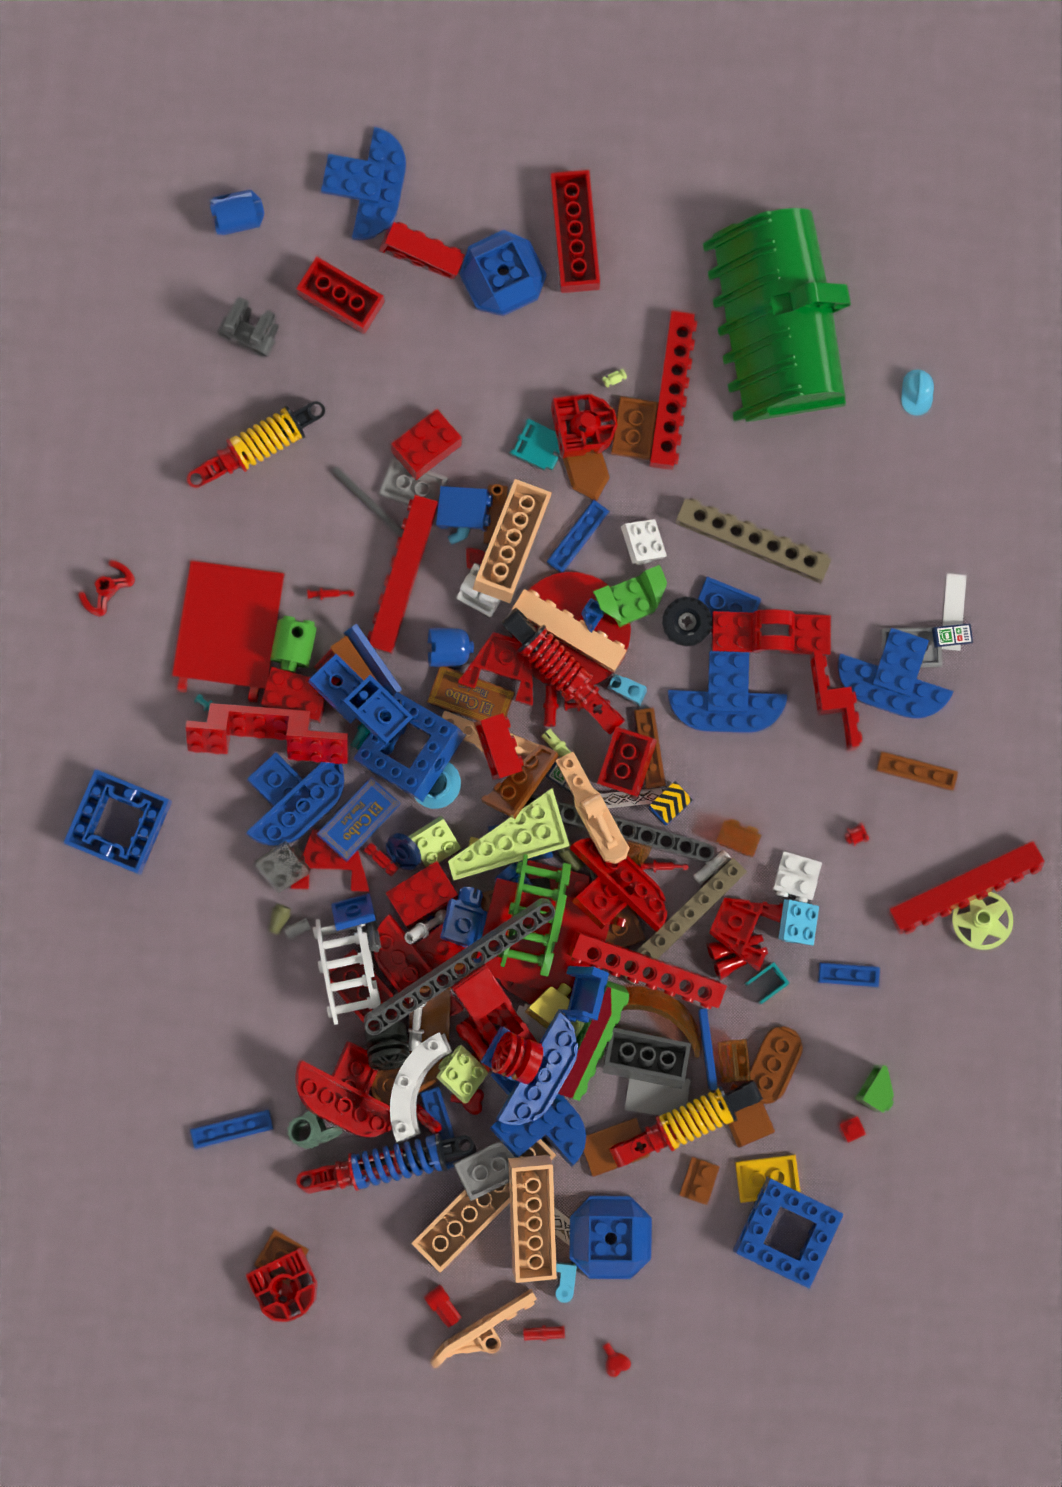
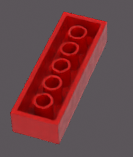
M590 170L550 173L561 293L600 290Z

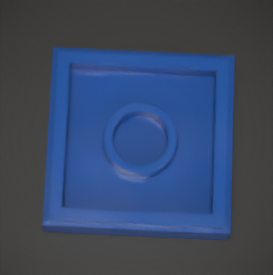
M369 893L331 904L336 931L376 920Z

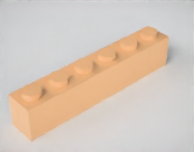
M531 589L529 591L523 590L512 610L514 608L519 609L535 627L539 628L544 624L547 628V634L551 633L555 639L612 673L616 671L627 652L624 649L625 645L617 640L612 642L607 639L608 635L600 630L597 632L593 631L592 633L589 632L585 621L580 620L579 622L573 618L574 615L569 611L563 610L562 612L556 608L557 605L552 601L540 599V595Z

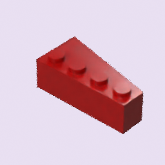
M393 222L378 250L384 254L386 250L394 254L393 257L400 260L408 258L413 265L418 267L426 265L429 271L452 280L457 276L465 254L461 253L460 249L453 246H445L441 240L436 238L430 239L426 237L424 232L419 230L413 231L402 222Z

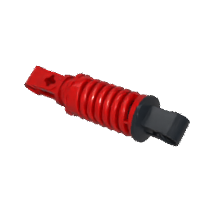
M514 608L501 621L502 625L522 643L517 652L526 658L529 657L530 663L537 661L534 667L538 669L542 666L539 673L544 674L547 671L548 673L545 675L546 680L553 677L550 681L551 685H555L558 682L555 689L562 691L561 695L566 702L571 699L575 700L579 708L584 707L610 735L614 732L615 727H619L625 722L622 715L598 693L599 688L590 682L593 674H590L583 666H580V663L575 661L574 656H569L570 652L564 650V646L562 644L559 645V641L553 639L551 633H546L547 628L544 624L536 629L517 608ZM594 704H596V705L601 704V705H602L601 710H600V709L594 710V706H595Z

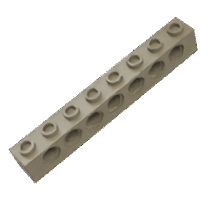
M685 498L675 524L819 584L822 583L832 560L828 558V554L821 551L816 553L811 551L810 547L805 544L799 543L797 545L792 543V540L788 537L773 535L774 532L769 529H758L752 522L739 521L733 514L726 513L725 515L718 512L719 509L710 505L706 507L694 498ZM702 513L704 520H696L694 514ZM719 520L722 522L723 527L715 528L712 522ZM732 528H738L741 534L739 536H734L731 534L730 530ZM749 536H757L759 542L756 544L751 543ZM767 544H776L777 550L770 551L767 548ZM788 550L793 551L795 558H787L785 552ZM804 559H812L814 565L811 567L806 566Z
M732 858L636 952L658 959L747 871ZM631 960L625 963V970L632 966ZM622 975L630 985L633 984V982L627 980V976Z

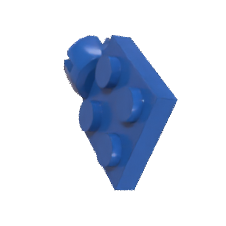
M464 887L459 890L457 900H449L440 936L441 939L467 948L482 938L488 913L481 908L482 891L477 889V892L474 893L475 888Z

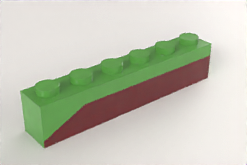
M607 980L598 1020H589L588 1023H584L576 1037V1043H578L577 1058L558 1094L580 1101L582 1095H585L587 1092L588 1082L594 1076L596 1065L604 1055L606 1043L611 1040L613 1028L620 1021L621 1011L628 1004L629 993L625 986Z

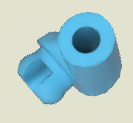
M458 528L456 533L447 536L450 544L453 545L466 539L470 529Z

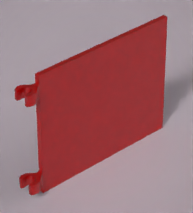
M190 561L172 672L173 677H179L178 692L187 693L188 679L250 687L248 700L249 702L257 703L259 689L266 688L269 677L270 656L277 627L285 573Z
M500 878L496 879L482 937L511 918V914H508L510 903H514L518 883ZM522 892L519 906L527 908L541 898L550 900L552 905L555 906V901L549 897ZM567 896L557 943L555 942L554 957L548 976L540 975L541 966H538L537 963L507 957L505 967L501 966V958L498 955L485 964L493 976L498 979L542 990H547L551 986L558 990L562 983L573 989L575 977L566 974L568 966L590 967V963L583 962V964L572 961V957L567 954L575 930L606 941L610 924L624 927L626 919L616 916L603 929H600L572 902L575 897ZM543 906L540 911L548 912L550 907ZM525 918L523 920V924H530L533 918ZM545 923L532 933L549 934L551 923ZM521 939L509 949L540 956V954H544L546 946L543 943ZM492 940L488 946L491 948L496 947L498 941ZM592 947V948H590V949L588 950V952H587V956H588V957L594 955V953H595V948H594V947ZM478 951L476 959L481 956V952Z

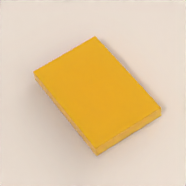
M796 1155L735 1162L740 1203L756 1201L766 1177L800 1192Z

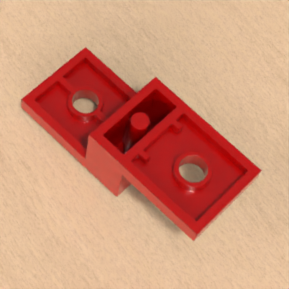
M822 650L814 651L809 658L818 716L841 713L847 752L855 751L860 747V743H862V733L857 728V723L860 722L859 713L854 708V704L857 703L855 691L852 692V687L828 690L830 679L829 675H825V667H827L826 655H822Z

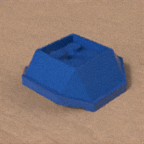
M502 230L468 246L460 271V278L476 310L503 317L537 301L547 274L529 240ZM500 269H506L508 270V273L506 275H500L498 271Z
M589 1196L570 1216L569 1258L589 1279H631L651 1260L652 1218L631 1196ZM610 1232L616 1234V1241L612 1244L605 1241L606 1234Z

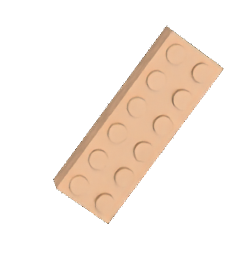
M517 479L514 480L476 576L473 590L507 603L511 602L552 492Z
M550 1156L508 1158L512 1272L515 1282L557 1279L553 1164Z

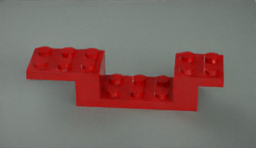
M210 703L207 722L186 721L187 748L190 752L228 755L231 736L256 737L259 739L287 740V757L290 760L348 764V733L311 731L310 711Z

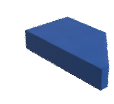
M590 598L581 613L589 632L592 633L605 614V612L600 610L598 602Z

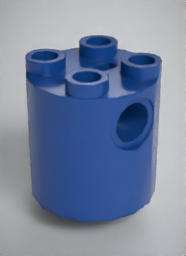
M251 189L215 196L209 200L212 216L217 217L214 218L217 235L221 234L223 236L259 228L265 215L261 198Z

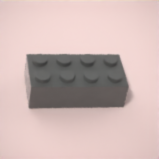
M613 1028L612 1038L607 1043L602 1073L682 1089L685 1082L691 1043Z

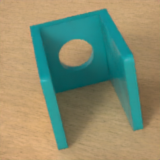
M775 962L744 983L745 986L749 985L771 968L782 981V985L757 1002L759 1005L790 984Z

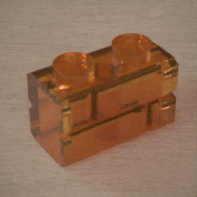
M729 818L728 821L724 820L715 843L753 858L762 834L758 833L759 829L752 826L742 827L740 826L741 822Z
M747 1039L718 1042L722 1083L751 1080Z

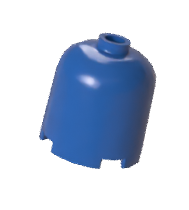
M433 627L428 629L427 643H431V652L427 653L429 666H461L468 661L469 654L474 651V643L469 641L466 631L459 628Z

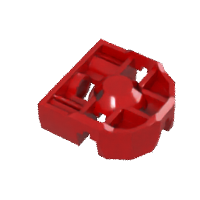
M588 393L557 397L552 400L551 413L561 458L584 456L586 452L594 450L595 454H600L610 446L618 423L615 410L604 399ZM580 399L585 400L586 410L579 411L577 401ZM613 420L612 424L601 425V422ZM565 421H571L569 424L570 434H567V427ZM582 426L583 428H586V431H581L579 427ZM591 436L593 444L587 445L586 439Z
M302 1247L245 1274L252 1292L259 1302L262 1313L272 1321H293L307 1314L317 1299L318 1281ZM283 1266L286 1273L278 1274L272 1279L269 1272ZM308 1272L313 1283L302 1288L297 1277ZM287 1278L294 1279L293 1282L290 1281L289 1286L283 1283L282 1280H287ZM270 1291V1294L274 1297V1302L265 1306L260 1295ZM281 1295L287 1297V1302L282 1301L278 1298ZM296 1302L301 1313L292 1316L288 1305Z

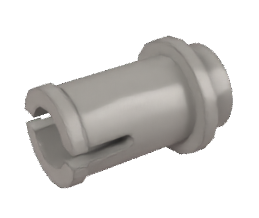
M303 918L290 926L286 925L287 927L284 928L288 939H295V936L311 928L306 918Z

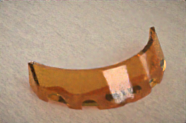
M643 986L625 987L629 993V1001L622 1011H649L668 1019L685 1034L694 1050V1057L700 1058L701 1034L694 1018L683 1004L660 990L647 989Z

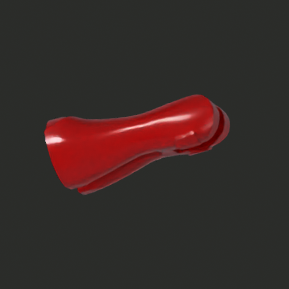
M762 934L752 935L747 945L755 946L763 942ZM721 942L706 944L712 961L734 953ZM767 947L761 949L757 948L758 950L766 952V955L769 954ZM739 956L716 962L713 965L720 981L748 963Z
M469 1016L456 1026V1030L462 1040L472 1047L481 1061L490 1045ZM483 1064L488 1073L492 1071L490 1067Z

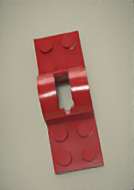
M778 609L757 610L753 613L713 611L712 651L760 653L766 650H779L782 654L811 655L814 651L822 650V655H830L831 615L795 614L793 611ZM762 624L788 625V636H762L759 628H762Z
M486 964L480 966L451 987L489 1045L498 1032L487 1018V1014L494 1009L499 1012V1015L507 1024L504 1028L516 1035L522 1036L524 1040L530 1039L537 1042L525 1022L513 1009L511 1001Z

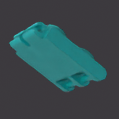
M527 418L525 421L526 425L522 433L518 435V441L509 454L543 471L546 468L553 470L559 458L553 453L560 455L556 432ZM529 426H532L527 436H525ZM523 441V444H522V446H521L519 452H517V450H518V448H519L521 442Z

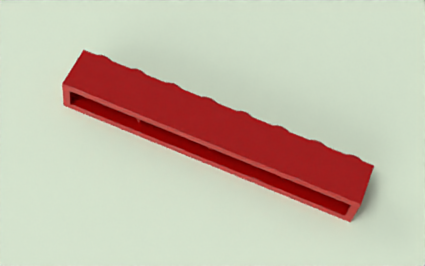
M415 495L414 499H410L407 510L410 512L408 518H404L401 527L404 532L402 537H398L395 548H398L396 556L393 555L391 558L390 567H392L390 575H386L384 586H387L385 593H381L378 605H381L379 612H375L372 623L375 624L373 632L369 631L367 636L368 641L377 651L393 654L437 512L438 501Z
M1031 841L890 908L889 916L899 935L903 933L906 935L916 930V927L922 924L923 926L931 924L936 917H946L955 908H965L974 899L982 900L993 890L996 892L1001 891L1006 887V884L1012 881L1017 883L1023 880L1024 876L1029 873L1034 875L1040 872L1045 860L1035 842Z

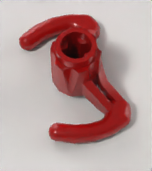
M110 560L108 564L110 567L121 571L125 578L111 579L110 577L100 576L95 581L94 586L98 593L97 607L90 604L84 592L81 591L78 594L84 608L97 617L106 614L107 602L120 588L131 587L135 582V577L129 568L118 561Z

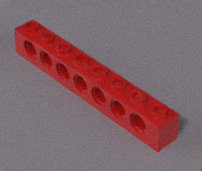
M671 311L649 467L673 470L674 465H678L679 453H676V447L681 445L682 434H678L679 426L683 427L685 415H681L682 407L686 408L687 396H684V389L689 387L690 377H686L687 369L691 370L692 358H689V353L694 350L695 339L691 338L692 332H696L698 320H694V313ZM683 330L687 333V336L679 337L677 332ZM681 349L685 354L677 356L674 351ZM679 368L682 374L674 375L671 370ZM676 387L679 389V393L672 394L669 388ZM668 406H674L677 411L675 413H669L666 410V408ZM671 425L674 431L666 432L663 427ZM669 444L672 449L668 452L663 451L661 445Z
M576 930L567 954L572 957L571 960L576 963H590V967H596L601 970L602 968L609 970L608 973L613 976H627L628 981L636 984L639 981L644 982L646 987L657 990V987L664 989L663 993L673 997L676 994L681 995L683 1000L690 1003L696 1000L701 1002L700 1006L711 1009L712 1006L719 1009L727 985L720 981ZM594 947V948H595V953H594V955L588 957V956H587L588 950H589L590 948ZM609 954H613L612 962L606 963V957ZM631 960L632 966L625 970V963ZM646 967H650V973L647 976H643V970ZM668 973V980L661 982L662 976ZM683 980H686V986L683 989H680V983ZM704 986V993L698 995L699 988Z

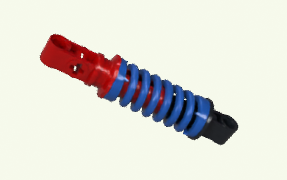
M436 1133L435 1135L425 1137L426 1146L424 1147L421 1146L420 1139H415L416 1149H411L410 1142L405 1141V1151L403 1148L400 1149L399 1144L396 1143L393 1145V1151H389L388 1146L383 1147V1153H379L378 1149L374 1148L372 1150L373 1155L368 1156L367 1151H362V1158H360L359 1154L349 1153L347 1161L341 1162L339 1160L335 1162V1165L322 1166L299 1173L296 1183L307 1194L332 1190L337 1187L346 1189L350 1185H353L356 1191H360L361 1189L368 1188L370 1182L374 1186H378L381 1180L386 1184L392 1178L395 1181H400L402 1175L406 1179L411 1178L413 1173L416 1176H421L423 1170L427 1174H431L434 1167L437 1171L445 1172L448 1170V1162L461 1160L475 1153L476 1145L471 1137L467 1135L442 1140L440 1133ZM464 1143H470L471 1145L468 1150H461ZM308 1178H311V1184L307 1187H304V1181Z

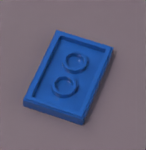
M708 576L698 597L699 600L707 605L711 616L713 611L753 613L757 611L762 599Z

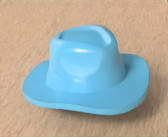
M448 762L424 801L421 802L416 799L418 803L426 808L440 809L448 806L455 800L461 788V778L453 764Z

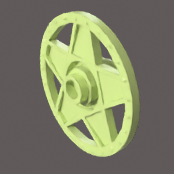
M989 892L988 896L998 900V902L987 906L983 900L974 899L970 901V912L957 915L959 907L953 911L952 924L958 938L971 948L978 950L996 948L1007 940L1012 931L1013 914L1011 908L1001 896L993 892ZM1005 910L1009 919L1008 929L998 920ZM958 926L971 929V942L962 935ZM987 935L1000 939L993 944L982 945Z

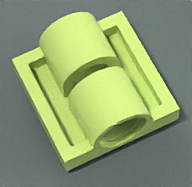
M442 816L408 836L419 848L421 860L425 867L436 861L439 863L461 849Z
M460 1045L457 1046L452 1054L447 1055L441 1061L438 1067L441 1071L436 1078L463 1103H468L488 1072L469 1051Z

